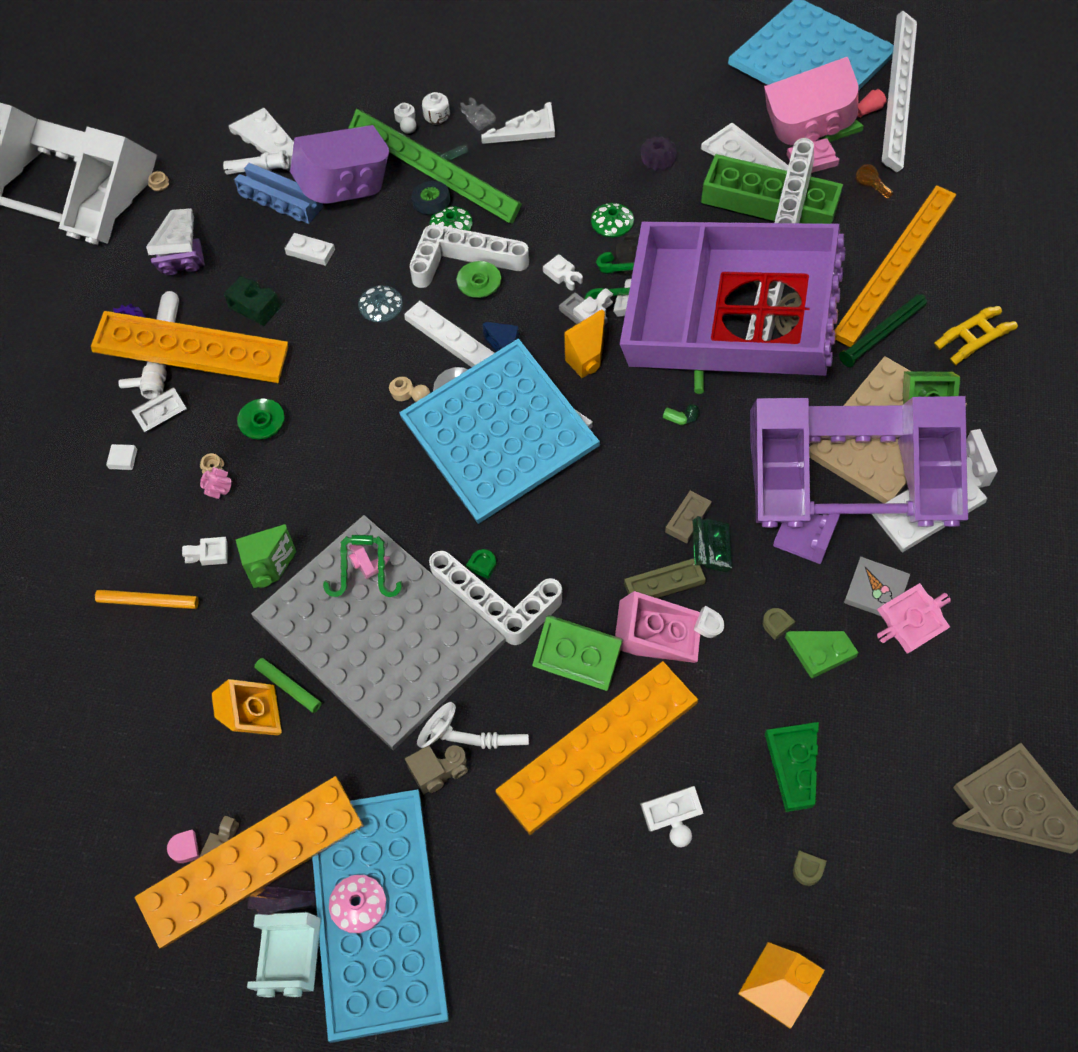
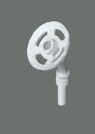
M452 702L446 703L433 714L423 727L417 740V745L420 748L431 745L439 738L441 740L446 739L447 741L481 746L482 749H485L486 746L488 749H491L492 746L494 749H497L498 746L529 745L528 734L498 735L497 732H494L491 735V732H488L487 735L485 733L476 735L453 731V727L450 724L454 717L456 706ZM429 734H431V739L427 741Z

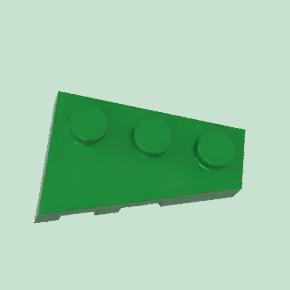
M819 722L769 729L765 732V738L786 812L813 808L815 805L817 775L815 770Z

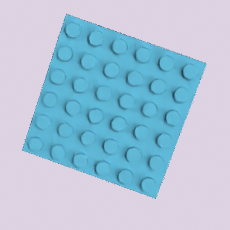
M793 0L729 57L728 64L770 85L848 57L858 83L859 91L893 58L894 45L805 0Z
M519 338L399 412L405 424L478 524L600 446V441Z

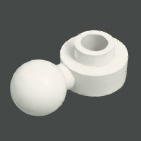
M408 103L399 104L394 109L395 120L400 123V128L404 133L411 134L416 130L417 126L414 120L415 109Z

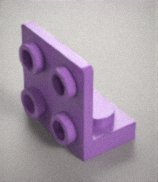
M199 238L193 239L192 252L170 253L166 256H157L156 258H151V263L164 275H174L177 271L185 269L189 272L197 271L199 267L205 266L201 241Z
M814 513V516H810L809 522L803 523V527H788V523H782L773 546L821 564L840 514H823L822 516Z

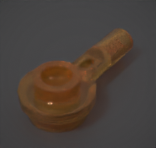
M866 164L857 170L856 179L861 184L872 185L887 199L893 195L894 192L881 182V179L878 177L879 173L874 166Z

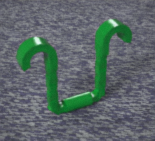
M611 252L601 254L596 260L600 271L603 273L633 270L634 263H607L614 259ZM604 288L590 290L585 295V300L590 296L596 299ZM630 288L608 290L613 293L612 296L629 295Z
M352 535V537L346 536L340 542L341 588L338 591L333 590L330 586V581L325 580L323 588L326 594L338 597L347 590V545L349 543H352V545H373V543H376L378 545L379 591L386 597H394L400 593L403 587L402 580L396 583V589L393 591H389L385 587V542L379 536Z

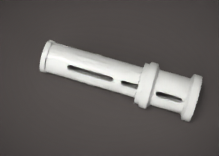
M280 150L279 153L273 154L264 152L259 157L224 161L223 165L224 169H228L225 171L227 175L245 172L244 168L248 163L268 171L277 168L286 170L289 168V158L285 150Z

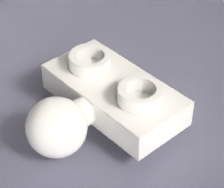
M695 786L640 803L649 831L672 825L670 840L675 846L685 847L691 842L692 832L686 825H683L682 821L703 814Z

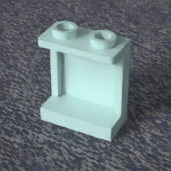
M310 913L256 914L254 927L262 930L256 981L248 982L247 988L257 991V996L275 997V992H284L283 995L288 997H301L302 992L313 991L321 918Z

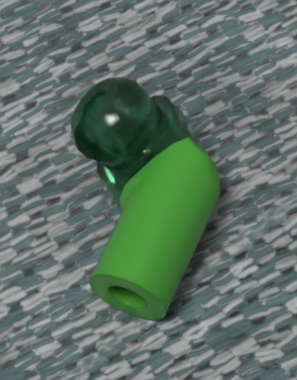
M690 404L685 411L678 412L667 407L663 418L679 425H685L696 421L699 417V408L694 404Z

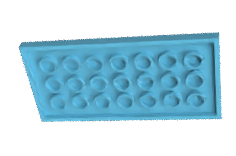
M419 789L350 801L364 826L313 857L317 917L321 918L319 940L327 1033L330 1043L449 1021ZM353 875H366L375 879L383 888L386 896V910L381 921L371 930L363 933H348L340 929L331 919L329 912V899L335 886L343 879ZM354 897L351 900V905H359L361 898Z

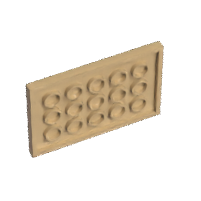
M884 356L844 406L903 405L904 371L910 370ZM896 438V442L890 443L880 442V439H871V442L856 443L855 439H846L844 443H831V439H821L820 443H812L809 447V458L882 503H886L898 496L907 484L898 438Z

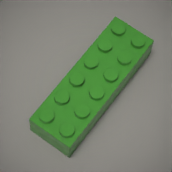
M715 154L703 184L701 203L775 221L787 171ZM810 176L799 223L832 224L843 184Z

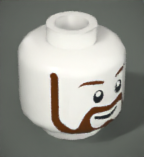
M433 92L422 100L423 116L426 121L439 125L448 119L450 115L449 101L445 95Z

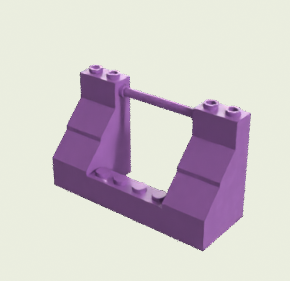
M965 396L912 397L903 405L809 406L808 398L756 399L750 410V445L755 484L756 523H762V527H778V523H788V527H803V523L809 522L810 516H814V513H906V516H910V522H918V527L934 526V522H944L945 527L960 526V522L968 520ZM896 438H898V445L904 464V473L909 489V501H906V503L814 504V501H810L809 443H820L821 439H831V443H844L846 439H855L856 443L871 442V439H880V442L890 443L896 442Z

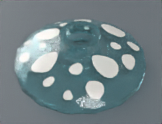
M379 285L371 287L361 295L358 307L365 319L372 322H385L399 314L402 310L403 300L401 294L396 289Z

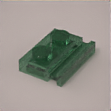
M697 516L692 520L695 565L701 564L705 565V568L728 572L732 569L729 524L708 518L703 520L700 516Z

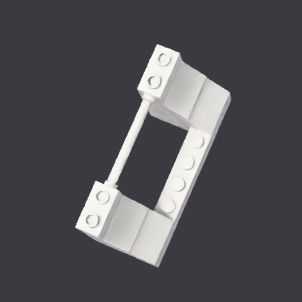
M0 103V205L60 222L59 229L67 231L66 236L80 239V236L86 237V242L96 245L99 244V241L108 244L115 218L148 185V178L152 174L157 155L123 136L87 127L86 131L82 132L36 119L13 106ZM51 152L56 153L55 156L68 160L69 157L74 158L73 161L77 162L63 214L2 197L4 186L23 171V168L40 153L50 155Z

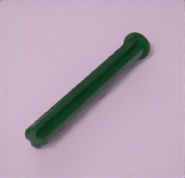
M923 294L916 295L848 350L841 351L839 353L841 362L847 367L854 366L857 359L927 304L925 296Z

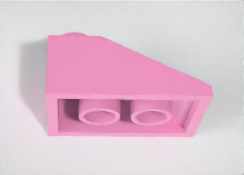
M634 591L619 602L615 637L623 639L620 651L637 656L696 663L698 662L700 634L693 629L700 612Z

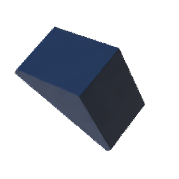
M492 322L482 324L484 339L495 352L519 338L518 326Z

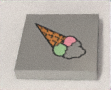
M860 557L844 603L881 616L877 609L904 593L910 574Z

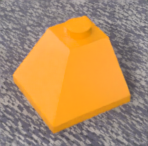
M602 309L564 332L565 361L581 378L588 374H593L601 365L605 312Z
M228 679L211 693L215 718L232 731L280 735L282 733L274 685Z
M768 942L738 994L791 1029L825 970L797 952Z

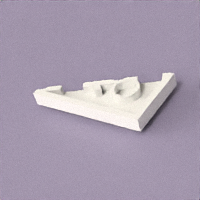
M551 102L546 103L545 108L537 112L531 110L525 115L505 122L506 126L497 131L492 128L485 134H481L482 144L555 137Z

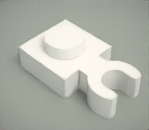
M559 254L543 266V272L558 284L562 281L566 282V287L569 290L573 291L575 289V283L572 281H577L580 284L583 283V276L579 272H575L574 265Z

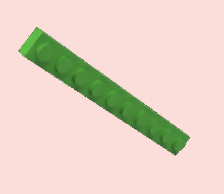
M356 109L349 129L374 125L387 144L389 153L435 180L444 183L447 187L508 223H514L522 203L362 110Z

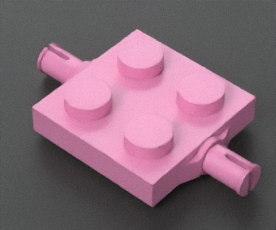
M919 583L877 609L888 628L877 634L878 639L887 634V636L880 640L882 643H885L887 640L895 637L908 654L950 628L940 609L950 603V597L941 601L948 596L946 593H943L941 596L933 599Z

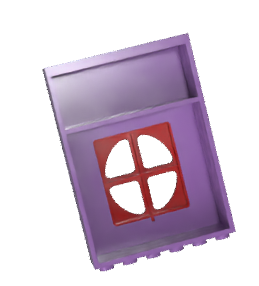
M642 222L620 346L628 366L826 375L827 366H832L833 352H831V345L835 343V330L833 329L838 319L836 303L840 302L839 282H842L843 267H841L842 261H845L844 234H840L839 224ZM752 281L761 282L757 305L725 304L728 295L739 286ZM778 281L790 286L800 296L802 300L801 305L798 307L767 305L770 283ZM725 314L755 315L756 323L753 338L751 340H744L732 334L725 327L722 321ZM766 316L799 317L798 324L784 336L770 341L762 339Z

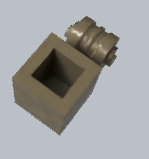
M455 745L448 747L445 751V759L436 758L430 746L424 747L405 758L408 769L423 795L427 792L433 793L441 789L448 778L453 776L454 779H458L468 772L465 752L461 747Z

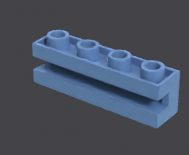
M248 163L244 168L246 176L239 174L234 179L238 193L243 198L254 200L262 206L266 205L279 213L293 217L297 221L310 224L323 208V203L308 198L302 192L297 182L252 163Z

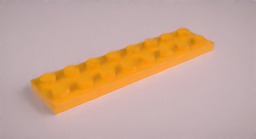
M104 311L92 341L91 349L95 353L279 383L288 350V342Z
M662 661L498 787L496 794L528 834L531 835L698 703V699Z
M335 776L135 896V899L158 947L165 948L359 830L364 825L341 783Z

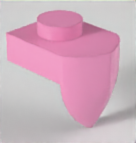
M351 544L348 546L352 553L348 556L355 569L359 568L366 579L379 572L378 559L370 561L362 545ZM389 556L384 557L385 565L390 559Z

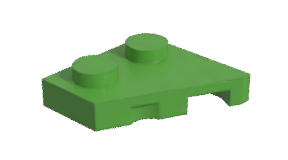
M790 631L785 636L811 679L856 658L858 655V651L844 631Z

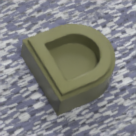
M779 608L768 610L763 618V627L774 640L795 624V621L784 610Z
M799 851L793 867L794 877L803 885H814L821 879L827 861Z

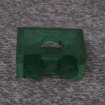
M242 276L224 293L230 309L262 326H265L280 309L277 294L273 290L264 287L261 289L254 280H248Z

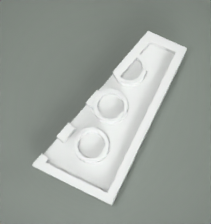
M265 108L229 125L230 132L234 135H240L243 141L253 144L261 153L268 152L273 154L279 153L280 150H285L289 158V168L286 170L290 171L294 142Z

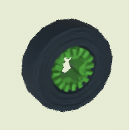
M428 181L418 185L412 192L414 208L422 214H435L443 211L450 203L448 187L439 181Z

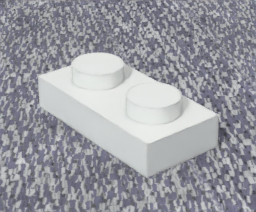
M296 233L293 234L285 247L286 255L326 266L335 251L334 244Z
M171 388L133 409L132 413L143 431L146 432L185 410L186 407L175 388Z

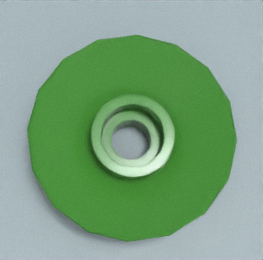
M475 261L463 266L458 272L456 280L458 288L464 294L480 298L488 296L498 289L501 283V275L495 265L485 261Z

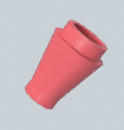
M879 89L871 90L858 104L857 116L861 118L866 114L882 109L884 104H886L884 93Z

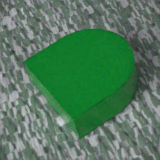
M481 549L473 553L466 564V568L489 580L495 570L496 559L491 551Z

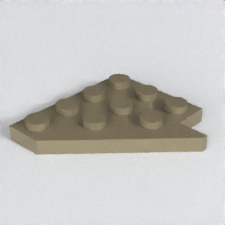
M1022 743L958 782L953 787L970 809L954 820L953 825L955 827L1071 854L1078 850L1077 810Z

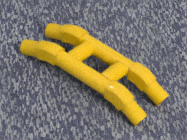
M1000 306L988 307L958 326L949 329L941 338L934 342V345L938 350H941L960 335L967 344L949 359L956 366L979 348L1010 331L1016 330L1018 324L1015 321L1004 322L994 328L987 320L993 318V316L1000 315L1002 309ZM976 325L986 333L978 339L969 331V329Z

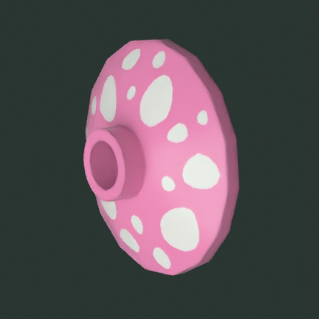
M353 875L343 879L335 886L329 899L331 919L340 929L348 933H363L371 930L381 921L386 910V896L383 888L375 879L366 875ZM354 897L361 898V902L357 906L351 905V900Z

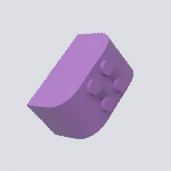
M374 125L295 137L290 173L302 192L316 202L333 203L371 196L378 193L382 188L389 149Z

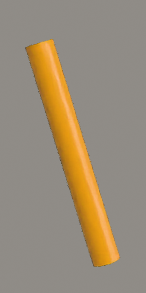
M97 590L95 593V601L98 603L197 609L199 604L197 596Z

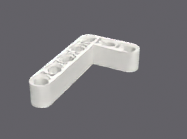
M429 225L424 229L410 263V272L413 284L416 287L424 288L432 282L442 256L469 262L485 261L499 268L522 271L529 266L528 246L522 241L441 225Z
M437 551L430 557L429 563L432 574L502 634L511 645L523 643L545 622L546 616H551L562 604V587L555 579L549 578L542 581L513 608L449 553ZM439 565H447L442 569L437 568ZM457 580L465 581L462 584H455ZM553 592L556 595L553 597H547L545 594ZM477 595L483 596V598L479 600L472 599L474 596ZM531 609L539 611L536 614L527 613ZM493 611L502 612L500 615L497 616L491 615ZM515 626L521 628L517 632H512L509 630L510 628Z

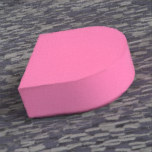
M193 829L176 834L169 840L167 852L175 862L186 863L199 858L196 835Z

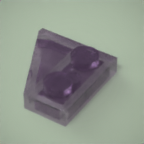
M265 886L249 896L248 908L257 909V914L273 915L277 911L316 905V893L313 891Z

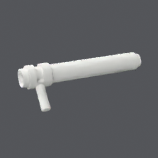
M167 291L161 296L156 320L175 323L179 306V298L176 293ZM147 361L141 377L120 379L119 387L121 389L139 387L142 396L153 399L163 393L167 375L165 370L166 364Z

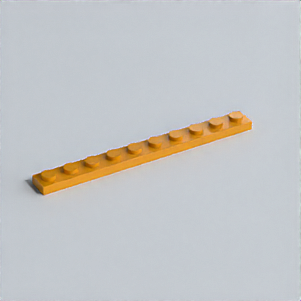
M936 185L835 329V340L849 347L858 341L955 200V193Z

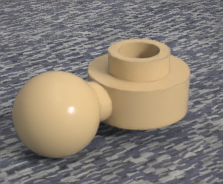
M407 377L395 378L389 385V391L397 401H405L412 396L413 400L417 402L430 394L427 386L417 385L413 387L411 380Z

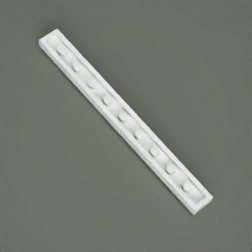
M904 11L900 12L896 19L882 162L895 172L900 171L904 166L917 21Z
M421 301L404 314L407 322L471 367L494 354L493 351ZM575 410L589 429H591L592 421Z

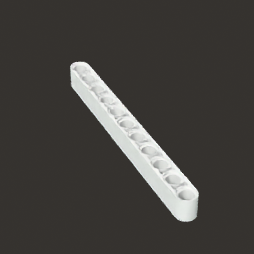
M808 138L797 140L793 146L775 223L800 222L814 164V144ZM773 281L770 283V287L773 286L775 288L769 289L767 301L769 306H777L779 304L784 288V283ZM761 282L759 283L754 306L759 302ZM755 315L751 316L746 340H751L754 336ZM768 315L765 318V328L763 329L762 336L764 341H770L772 338L775 315Z

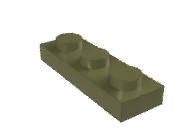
M693 558L624 579V585L628 595L636 591L659 598L705 584L706 579L697 558Z

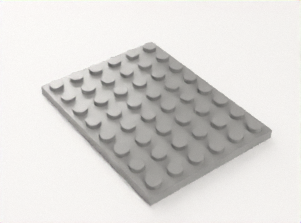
M365 515L251 613L253 618L392 750H395L506 642L502 634ZM352 535L379 536L385 542V556L390 557L384 569L385 587L389 591H393L396 589V583L402 580L403 587L400 593L394 597H386L381 594L378 587V573L366 579L360 569H355L348 557L352 553L348 547L347 590L338 597L326 594L323 588L325 580L330 581V586L333 590L338 591L341 588L340 542L346 536L352 537ZM373 543V545H362L370 561L378 559V545L376 543Z

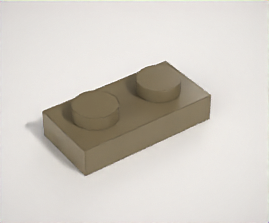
M689 491L666 526L665 533L688 543L710 509L712 501Z

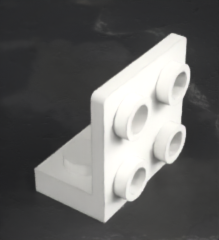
M981 429L972 430L966 439L967 475L978 488L990 486L998 470Z

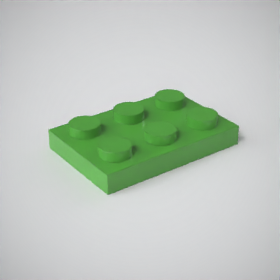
M548 615L545 619L532 666L608 691L623 639Z

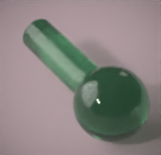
M463 144L445 153H435L449 161L469 151L466 144Z

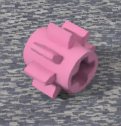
M215 467L212 468V472H204L200 482L201 488L205 489L204 494L219 499L220 494L226 495L231 488V479L227 477L228 472Z

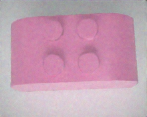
M848 57L764 86L767 111L776 136L788 145H794L801 138H808L814 142L820 137L834 135L853 124L858 115V83Z

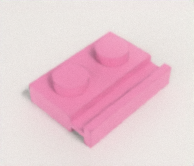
M828 139L814 141V164L811 173L838 166L839 158H836L835 151ZM793 147L788 148L787 150V156L789 160L791 158Z

